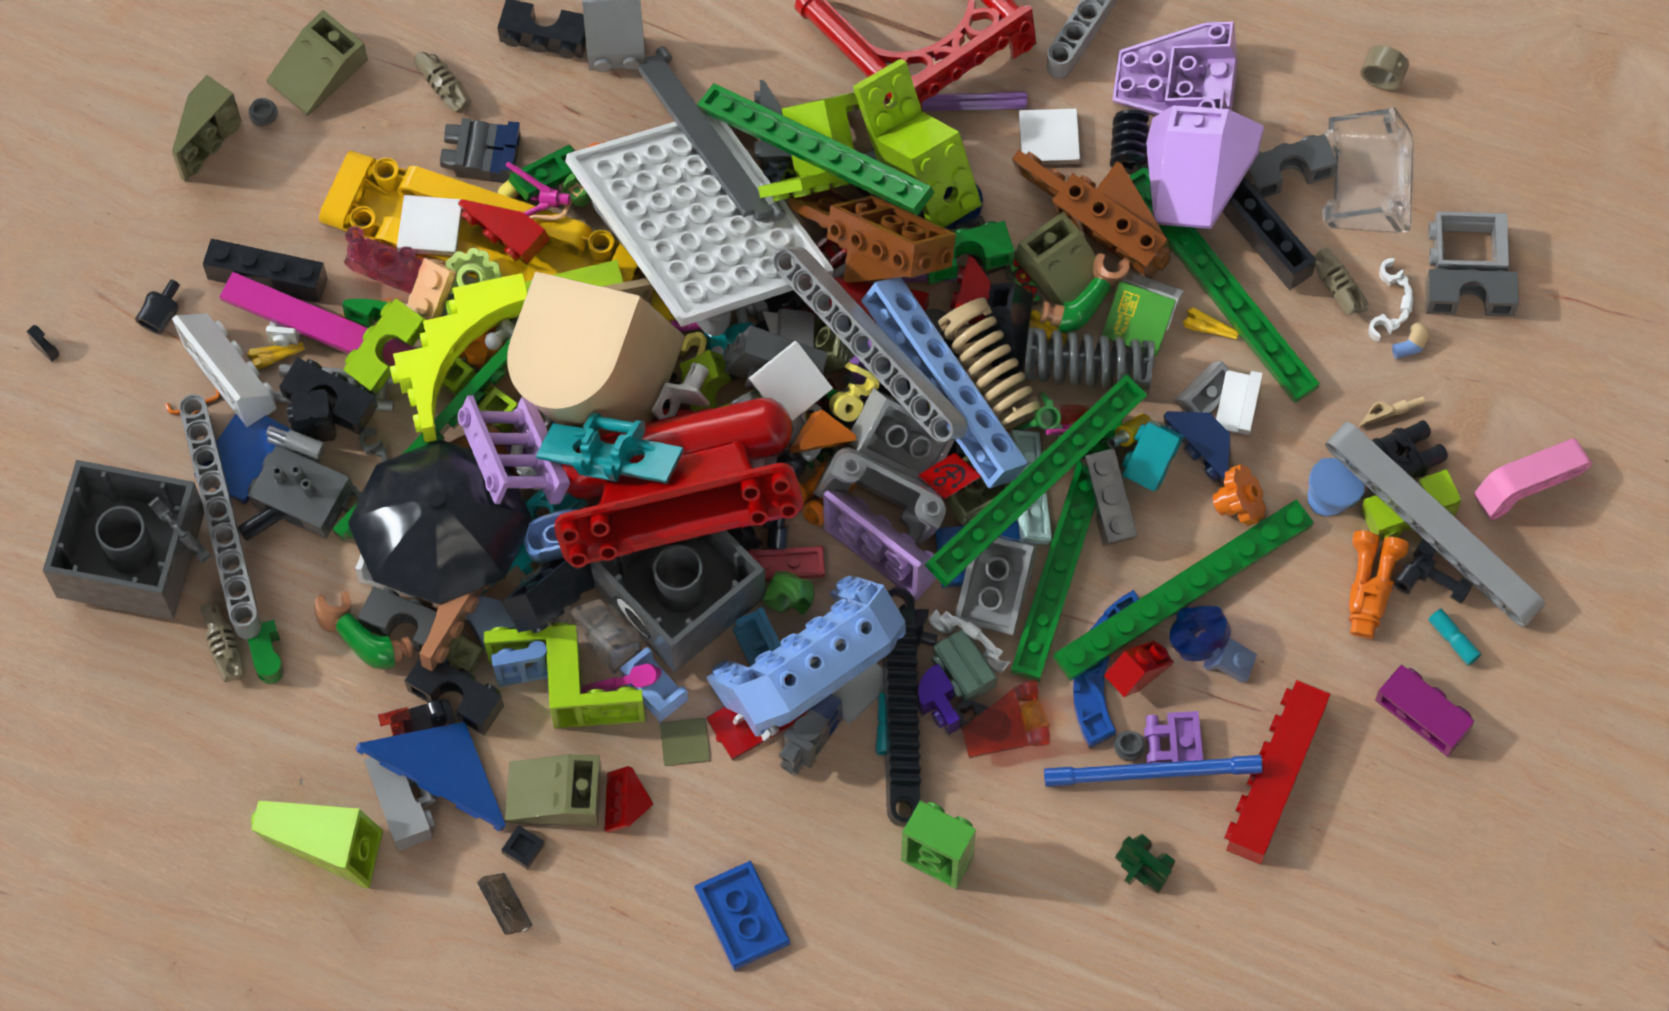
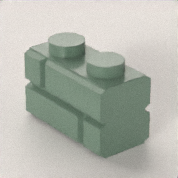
M963 629L934 646V657L931 658L933 665L939 664L954 687L955 698L961 697L963 701H973L996 687V675L971 637L964 633Z

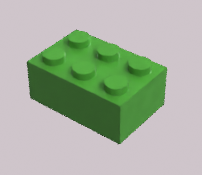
M919 801L902 832L901 861L957 889L974 857L976 829L973 828V824L967 819L960 816L954 818L946 814L941 806L933 802L926 804Z

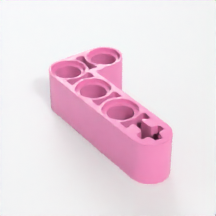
M1573 438L1499 467L1487 476L1475 491L1474 497L1488 518L1495 520L1506 514L1519 499L1577 477L1587 471L1593 463L1578 440Z

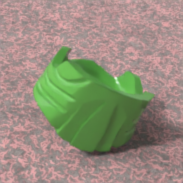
M776 571L763 597V602L767 607L780 613H784L789 608H795L801 615H804L813 603V583L809 580L801 579L791 572Z

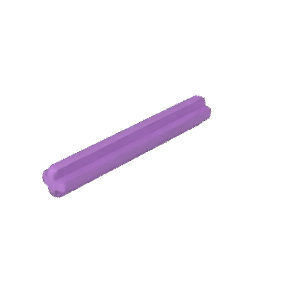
M1026 92L936 94L922 102L923 111L1025 109L1027 107Z

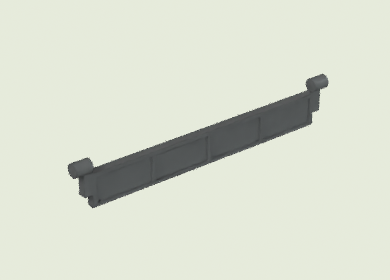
M661 46L656 50L657 55L646 57L644 64L638 66V71L742 216L754 215L756 219L773 215L776 220L783 219L786 213L780 204L774 202L769 205L764 197L760 198L757 187L667 65V63L671 62L672 56L666 47Z

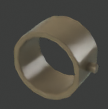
M1374 46L1368 52L1360 71L1361 76L1373 87L1394 91L1400 88L1408 70L1409 61L1396 49L1387 46Z

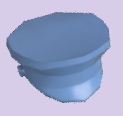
M1336 458L1321 459L1313 466L1309 474L1308 503L1316 514L1326 517L1337 515L1349 507L1352 508L1365 493L1364 483Z

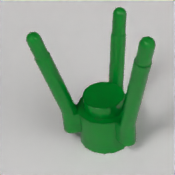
M1041 391L1039 395L1045 406L1038 409L1034 420L1018 425L1013 430L1024 431L1035 426L1042 430L1063 429V426L1060 424V412L1053 407V401L1048 398L1047 394Z

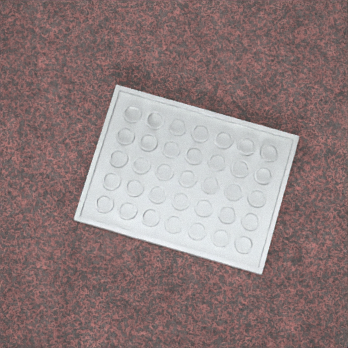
M703 113L757 189L758 186L770 184L767 177L728 124ZM676 122L571 152L566 156L565 162L681 327L792 291L793 288L778 274L773 265V257L780 249L803 247L831 276L833 275V267L783 200L773 201L772 196L764 197L769 205L778 202L783 208L786 216L781 220H776L773 215L756 219L754 215L743 217Z

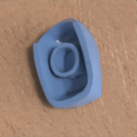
M576 509L544 515L529 523L524 544L526 553L534 562L548 563L564 558L555 535L554 523L561 514L575 511Z

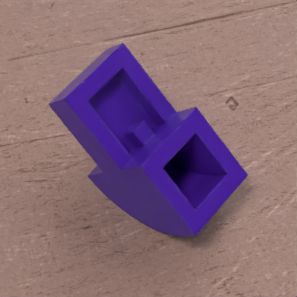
M936 664L928 669L920 680L918 706L922 716L931 712L936 725L939 728L944 727L950 735L957 731L960 726V718L949 703L954 698V687L940 665Z

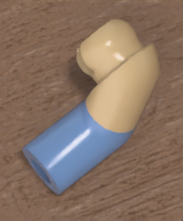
M1422 323L1413 324L1410 328L1412 332L1408 340L1392 345L1395 359L1417 354L1423 350L1429 339V330Z

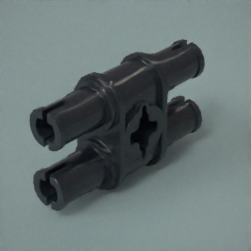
M1424 420L1405 429L1395 428L1390 434L1371 440L1413 479L1425 476L1429 468L1446 461L1448 458L1447 450L1442 444H1437L1421 453L1414 445L1428 438L1431 434V429Z

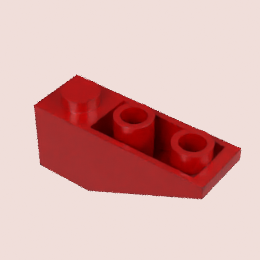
M461 199L458 202L463 211L461 217L473 227L476 224L484 229L482 234L493 244L499 241L505 246L503 251L515 262L520 259L528 265L550 240L545 229L524 212Z

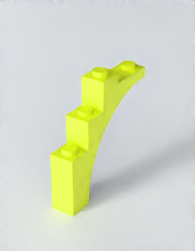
M522 273L452 288L455 298L454 300H449L452 315L424 320L425 332L419 333L422 348L393 354L395 365L390 366L393 384L400 383L402 394L408 393L411 407L417 406L418 414L413 415L416 433L423 432L425 443L437 440L435 427L437 398L443 380L454 361L470 343L486 331L499 325L504 319L509 320L519 317L527 296Z

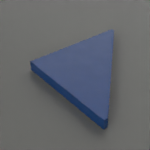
M465 722L361 742L356 746V751L361 755L363 753L379 761V765L393 773L408 777L417 782L418 787L438 798L442 796L456 804V808L476 819L479 817L492 824L495 830L502 831L506 827Z

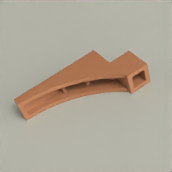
M491 585L438 604L436 618L430 634L419 653L422 667L433 671L438 663L444 662L449 652V644L453 638L457 639L464 628V620L468 614L475 612L479 604V595L483 589L487 590Z

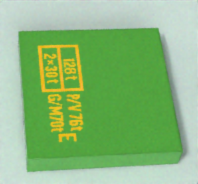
M1120 281L1102 335L1107 336L1112 341L1117 337H1122L1125 340L1126 346H1129L1132 339H1138L1141 342V348L1143 340L1155 341L1154 355L1157 356L1176 300Z

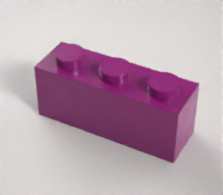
M1402 664L1379 689L1375 699L1377 703L1447 757L1466 737L1474 724V720L1465 708L1461 706L1456 707L1447 700V696L1437 687H1430L1423 681L1422 676L1412 668L1407 669Z

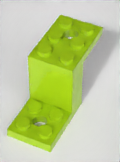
M899 59L853 86L876 159L931 186L935 192L923 207L924 216L927 221L944 228L982 205L960 132L922 112L907 62ZM891 92V101L887 105H884L883 101L885 99L886 94ZM952 186L951 195L944 199L946 189Z
M855 92L781 108L783 116L854 149L847 112L854 111L853 105H855V110L860 109ZM792 155L796 177L758 186L760 198L772 196L773 201L790 198L789 193H792L794 198L812 194L811 191L814 193L831 189L830 183H832V188L848 185L849 182Z
M558 622L537 633H532L531 630L518 633L517 629H509L507 627H495L491 631H484V643L489 664H493L491 655L497 654L502 649H526L534 641H541L546 645L547 655L545 658L548 667L549 706L554 729L646 722L642 689L636 690L634 687H622L618 691L612 692L592 689L585 694L582 693L581 653L576 625Z

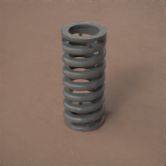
M1029 327L1024 368L1025 380L1035 381L1036 372L1034 371L1036 363H1038L1039 380L1047 382L1054 360V379L1057 384H1062L1065 381L1070 360V382L1073 386H1077L1081 382L1086 361V384L1088 387H1094L1102 362V387L1104 389L1111 388L1116 366L1117 383L1126 374L1130 377L1133 366V381L1145 393L1149 394L1155 341L1143 340L1141 348L1140 340L1132 339L1126 353L1125 340L1122 337H1117L1113 342L1110 353L1109 338L1102 335L1098 339L1094 353V339L1091 334L1083 336L1079 348L1077 334L1070 332L1066 337L1063 348L1062 334L1060 331L1054 330L1050 336L1047 348L1045 330Z

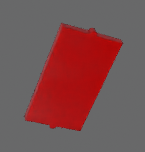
M724 707L706 717V720L716 734V741L718 743L721 742L731 760L765 742L761 736L754 735L746 720L735 726L733 720L738 713ZM807 711L801 714L799 717L805 716ZM799 717L788 724L778 727L779 731L775 735L793 726Z

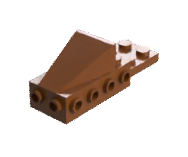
M1018 150L1013 156L1012 161L1017 173L1053 198L1052 203L1057 215L1064 212L1083 234L1119 259L1123 260L1128 257L1130 266L1136 271L1152 279L1158 269L1163 271L1169 264L1172 257L1170 256L1171 250L1168 239L1164 236L1121 163L1117 161L1097 189H1095L1096 184L1085 175H1081L1079 178L1072 173L1065 182L1066 177L1054 168H1051L1050 171L1041 165L1042 160L1029 151L1027 154H1024Z
M831 188L814 193L812 191V194L794 198L792 196L788 198L790 210L799 213L801 218L811 219L818 222L819 226L827 228V239L838 243L840 248L847 249L844 281L847 283L899 277L912 278L952 267L956 233L873 195L855 199Z

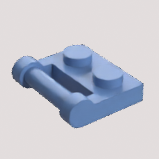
M534 641L526 649L515 650L513 648H506L498 651L497 654L491 655L498 687L547 678L546 645L541 641ZM534 662L531 667H525L526 663Z

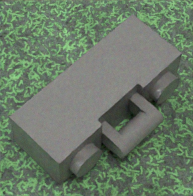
M372 757L364 759L397 850L401 851L433 838L430 828L435 827L429 809L423 811L422 808L435 803V795L418 787L422 797L415 800L410 787L418 785L417 782L404 775L399 776L379 765L380 762Z

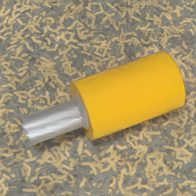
M1141 413L1118 426L1115 430V436L1108 439V446L1115 448L1121 444L1127 447L1137 442L1134 439L1142 424L1147 425L1152 419L1148 415Z

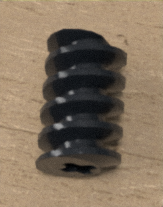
M1122 110L1113 117L1112 125L1114 127L1112 128L1113 137L1110 153L1111 168L1118 161L1123 165L1127 174H1133L1141 169L1140 165L1146 162L1147 157L1144 153L1147 152L1145 143L1148 136L1145 133L1148 132L1149 127L1146 124L1149 121L1147 113L1139 110Z

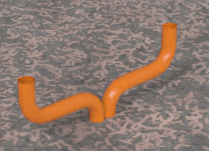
M216 388V395L206 399V404L219 399L221 394ZM170 403L165 404L170 414H180L179 409L172 410Z

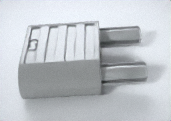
M273 426L267 428L268 443L278 445L320 463L324 453V442L293 430L286 432Z

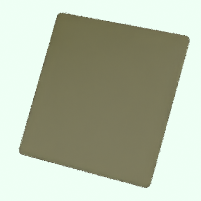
M705 718L660 723L665 766L710 761Z

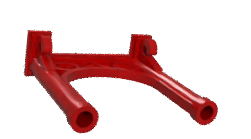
M796 0L794 6L795 10L804 19H809L867 78L887 67L886 63L892 64L899 59L907 62L908 66L918 63L925 64L927 67L919 74L911 75L922 112L923 101L938 94L941 89L951 82L959 80L963 74L975 66L981 65L988 57L997 51L1003 50L1008 44L1011 56L1014 59L1023 53H1027L1037 44L1032 7L1029 5L1026 7L1022 5L1020 7L1013 0H980L986 7L977 9L976 0H968L967 9L962 20L950 34L930 46L906 52L887 51L870 44L826 0ZM982 19L992 21V24L983 30L976 31L971 28L973 21ZM966 34L970 41L961 46L965 42L964 35ZM932 58H934L935 61H938V60H940V59H942V60L939 61L938 63H936V64L934 65ZM891 92L886 94L885 96V105H887L892 99Z

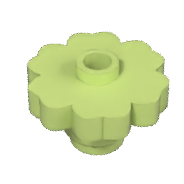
M470 248L467 254L457 251L446 261V267L457 272L449 294H453L452 288L502 278L499 264L495 261H489V254L484 250ZM475 272L478 277L477 281L469 283L466 280L467 273Z

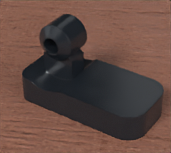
M447 699L431 700L428 704L395 713L391 718V724L396 736L455 724V719L450 702Z

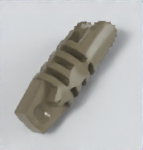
M418 52L416 54L415 64H417V67L425 76V80L439 95L440 99L452 110L462 113L472 101L461 82L435 54H428L426 52Z
M1329 248L1319 250L1314 256L1317 259L1315 267L1320 278L1325 282L1326 287L1334 295V299L1345 314L1353 315L1356 312L1363 313L1368 311V301L1357 284L1353 282V278L1349 276V272Z

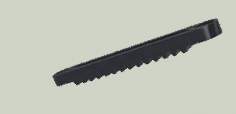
M894 587L888 593L891 598L898 596L905 602V609L901 610L900 613L905 620L906 634L903 638L897 640L894 649L883 658L886 725V806L890 821L897 826L904 827L907 825L920 801L921 778L919 774L921 766L919 761L921 756L919 754L920 742L918 741L920 735L918 725L920 721L918 718L919 706H917L919 695L917 694L918 671L916 667L918 660L916 659L917 636L915 635L917 625L915 624L913 595L906 588ZM897 803H907L911 808V815L906 818L898 815L896 812Z

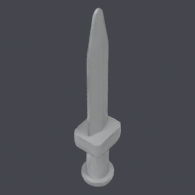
M519 317L511 321L504 319L497 327L495 333L487 334L485 338L486 346L489 349L496 350L501 347L502 342L506 343L512 337Z

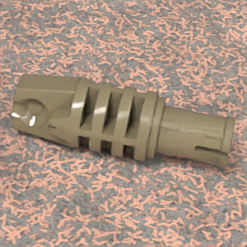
M213 601L214 608L208 602L201 607L208 626L206 638L214 663L224 682L242 679L241 655L232 627L225 623L220 602Z

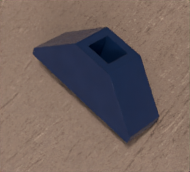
M1167 411L1163 415L1165 426L1185 436L1182 442L1185 445L1183 449L1193 461L1199 459L1205 465L1203 470L1213 482L1219 480L1224 485L1225 472L1230 470V433L1211 413Z

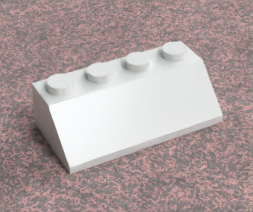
M207 313L176 315L172 318L183 347L246 427L277 409L273 400L276 397L274 390L267 381L262 384L258 379L260 374L251 361L246 363L243 360V351L235 340L230 343L225 337L228 333L219 320L214 322Z

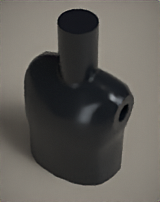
M171 279L162 293L156 291L149 292L141 310L135 317V321L143 328L161 335L179 309L178 303L172 298L180 284Z

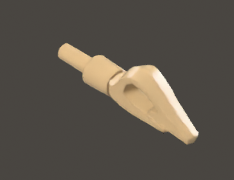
M1422 396L1408 402L1402 400L1392 405H1387L1381 401L1376 402L1371 406L1367 415L1359 424L1360 428L1366 424H1373L1394 415L1407 413L1410 408L1425 404V398ZM1376 408H1379V409L1382 410V411H1381L1380 413H1378L1377 415H1376V414H1372V412H1373Z

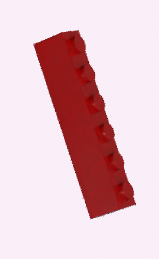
M1296 680L1293 689L1286 688L1280 705L1285 706L1281 716L1275 714L1269 729L1270 732L1274 733L1271 742L1264 741L1259 753L1263 760V773L1250 774L1247 785L1252 787L1248 796L1242 794L1235 811L1240 813L1237 823L1230 822L1224 837V839L1229 840L1226 851L1257 864H1262L1331 693Z

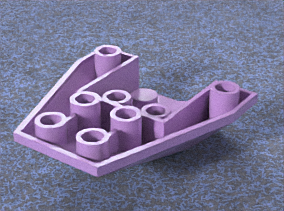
M1206 22L1119 50L1113 102L1155 115L1160 114L1173 105L1220 108L1232 111L1238 67L1234 22Z
M1173 105L1153 117L1146 146L1153 215L1157 224L1211 229L1257 157L1264 126L1234 111L1220 108Z

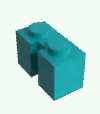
M1153 420L1149 421L1147 425L1142 424L1134 439L1138 441L1134 452L1129 451L1122 463V467L1125 468L1122 476L1154 492L1159 490L1185 436Z

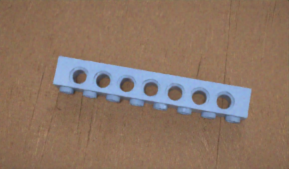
M891 278L875 282L861 300L877 325L964 416L967 421V432L962 438L956 439V441L981 475V478L988 488L1012 482L1029 464L902 278ZM947 422L946 426L950 431V425Z

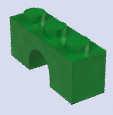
M989 221L980 227L972 229L961 228L954 231L956 238L952 267L927 273L926 277L929 285L957 278L958 264L956 259L964 254L978 256L983 263L985 271L1013 264L1014 248L1005 221Z

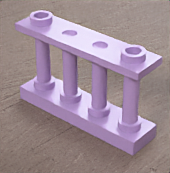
M468 395L463 407L459 409L458 422L465 432L484 477L486 489L490 492L494 504L501 503L507 488H540L544 491L549 504H560L570 485V481L561 463L536 458L537 452L548 433L538 408L524 397H521L517 408L513 412L479 411L474 397ZM485 423L513 424L517 428L518 433H489ZM494 445H522L526 449L527 454H498ZM503 466L532 467L537 476H507Z

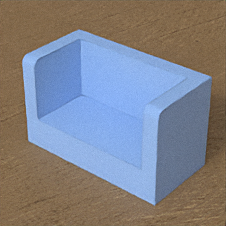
M646 647L620 667L621 677L627 676L632 668L647 663L661 669V677L652 685L645 687H635L632 683L627 685L628 687L636 688V690L642 689L644 705L661 722L688 701V693L684 686L679 688L653 659L652 650Z

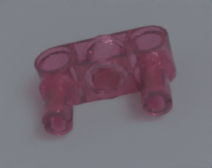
M350 227L347 230L348 233L345 234L348 246L344 264L358 274L411 294L418 277L419 268L423 263L422 259L416 257L414 249L405 246L398 252L397 249L364 237V232L360 227ZM388 263H392V265L389 266V267H386V268L383 267L384 265H386V264H388Z

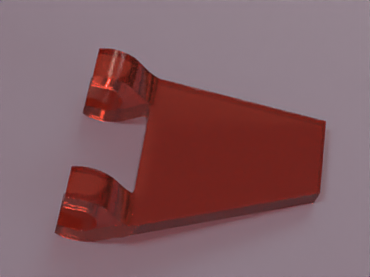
M1036 680L1014 687L962 728L969 758L1027 746L1040 747L1050 744L1049 739L1051 737L1048 726H1041L1026 732L1018 702L1038 699L1039 690Z

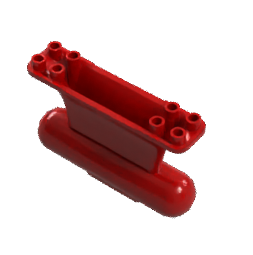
M757 398L724 407L702 409L645 423L643 440L674 445L684 449L667 484L620 475L617 482L579 475L574 466L562 464L570 481L566 491L567 494L578 499L601 497L599 504L596 506L566 512L556 518L554 530L564 559L571 566L581 568L589 563L602 560L611 561L616 557L632 554L635 551L738 527L761 526L768 521L795 517L803 507V496L793 467L786 463H775L753 468L750 461L771 457L784 451L790 442L793 431L792 420L783 404L772 398ZM614 432L599 437L604 443L615 444L617 438L621 434L626 435V433ZM580 446L576 449L575 452L582 453V451L580 450ZM636 455L632 457L629 462L638 463L642 461L645 456Z

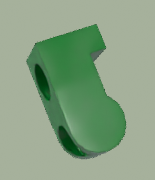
M275 620L261 623V630L258 635L248 639L258 677L267 684L278 682L284 674V667L279 656L275 653L272 643L280 640Z

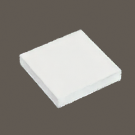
M1077 109L1019 110L1021 151L1024 154H1027L1028 151L1042 160L1041 165L1080 163Z
M404 195L397 251L453 256L457 252L462 209L458 202L461 199Z
M797 341L791 343L749 377V380L763 398H772L783 404L792 421L833 389Z

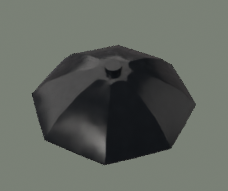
M439 440L377 464L357 502L348 525L374 582L436 604H442L505 579L525 538L528 525L532 522V516L519 488H507L501 503L494 504L490 492L486 489L484 477L472 449L445 440ZM503 466L507 476H513L509 467Z

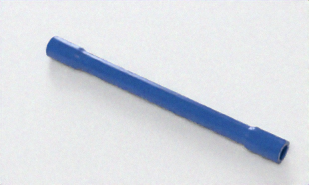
M1248 755L1225 759L1082 768H1044L1045 786L1051 787L1074 785L1076 783L1186 776L1263 773L1261 755Z

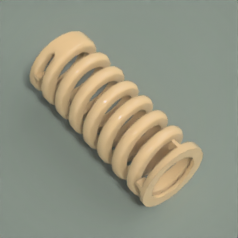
M978 298L947 313L938 321V324L942 331H944L945 338L954 341L951 345L953 353L962 354L958 360L963 368H969L966 373L972 382H976L974 384L1005 430L1009 431L1032 419L1038 409L1042 407L1036 396L1028 399L1029 404L1018 409L1013 407L1012 411L1002 413L1014 403L1031 395L1033 390L1030 386H1026L1015 393L995 399L1010 387L1024 381L1025 374L1019 372L1003 381L988 385L1001 374L1015 368L1018 365V361L1016 358H1012L996 367L981 371L994 360L1008 354L1011 351V347L1005 344L987 354L973 357L985 347L996 343L1004 337L1003 332L998 330L980 340L965 344L972 337L989 329L997 322L996 318L991 316L973 326L958 330L964 324L966 326L969 325L968 321L982 313L985 316L992 313L986 299Z

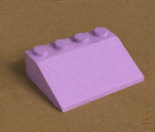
M828 490L823 495L824 530L897 587H903L910 591L914 600L917 601L937 579L924 566L934 554L918 548L915 541L908 534L897 532L892 528L891 522L883 515L877 516L871 512L869 506L861 498H853L845 492Z

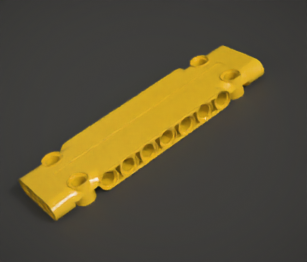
M350 150L321 207L319 222L354 234V237L360 242L373 241L382 250L423 263L424 258L446 262L452 256L397 251L404 195L465 199L525 212L535 206L418 166H408L407 169L398 167L396 161L391 158L385 157L376 160L374 157ZM385 174H393L389 178H382ZM543 210L534 215L555 216L558 213ZM567 216L556 221L533 219L545 229L550 240L528 265L520 259L517 262L512 260L503 251L505 246L499 241L493 244L482 234L484 231L482 227L478 224L473 227L461 217L457 251H462L467 254L470 248L487 251L489 261H495L499 264V271L502 277L522 273L525 282L533 279L535 271L555 275L613 260L618 262L623 282L638 280L642 271L621 242L614 240L610 232L606 230L592 232V229L584 222ZM362 222H370L367 226H359ZM602 245L608 247L607 249L602 251L596 249L597 247ZM475 272L467 273V276L478 278Z

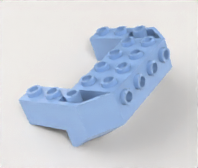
M846 576L835 584L837 588L829 592L835 601V604L830 608L831 612L823 617L818 616L810 620L805 625L806 629L799 634L793 633L785 637L780 642V647L773 652L769 650L759 655L755 659L756 663L754 665L746 667L732 660L729 662L725 660L712 668L713 673L706 678L723 706L743 715L754 735L760 736L774 725L781 727L790 723L887 656L894 649L897 640L903 638L906 634V625L903 616L884 585L856 576ZM842 639L843 643L835 647L836 642ZM813 657H817L818 660L810 665V660ZM791 674L792 678L785 682V677Z

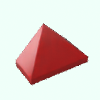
M629 766L607 772L604 831L610 833L630 827L654 805L635 771Z

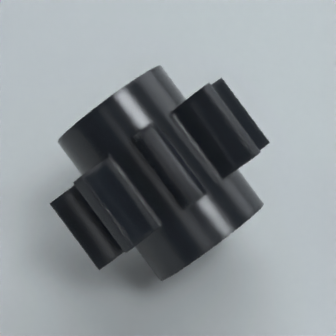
M779 161V163L770 162V168L763 172L770 183L796 177L795 170L789 169L790 162Z

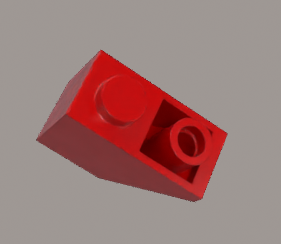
M968 256L966 266H960L957 283L961 284L959 292H953L950 309H956L978 298H985L988 303L989 289L992 283L974 257ZM982 313L970 319L968 324L975 325L986 319L987 315L985 316Z
M1153 640L1125 650L1104 676L1123 697H1127L1142 690L1168 669L1174 661L1168 655L1166 648Z

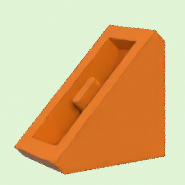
M821 409L810 415L790 446V452L798 453L846 445L856 441V435Z

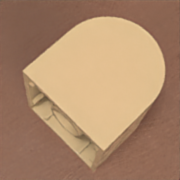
M535 271L510 340L507 355L508 371L517 391L557 424L583 428L592 412L600 413L602 417L629 422L640 420L647 423L651 422L655 417L652 413V408L665 383L670 381L685 336L639 295ZM599 429L598 432L601 436L605 434L614 433L616 431Z

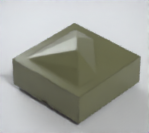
M460 634L457 639H453L446 659L459 670L463 668L472 674L485 648Z

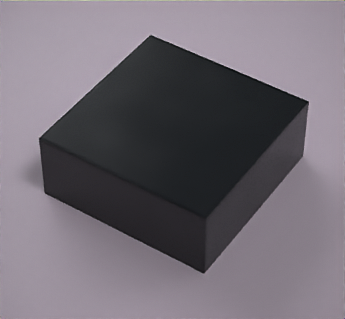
M518 825L501 849V852L528 870L544 847L545 842Z

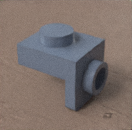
M1229 637L1216 640L1208 646L1205 652L1206 659L1203 668L1208 671L1219 669L1239 682H1246L1249 679L1257 654Z

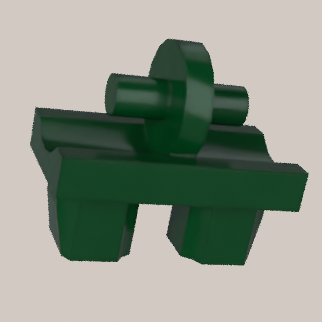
M1143 834L1138 835L1134 839L1128 836L1115 856L1122 863L1121 867L1128 872L1124 881L1131 885L1137 879L1144 886L1148 884L1159 893L1172 873L1171 869L1175 864V860L1167 853H1162L1158 858H1155L1149 853L1152 847L1151 840Z

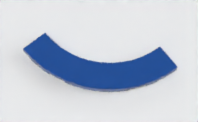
M1132 590L1109 606L1091 629L1139 600L1136 592ZM1111 656L1073 681V700L1076 718L1089 749L1116 735L1117 732L1107 711L1104 695V675Z

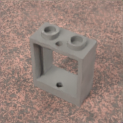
M1437 211L1434 222H1429L1428 238L1433 240V248H1430L1429 265L1434 266V269L1447 267L1450 270H1464L1467 268H1477L1480 271L1508 270L1507 213ZM1443 231L1491 233L1492 261L1444 260Z

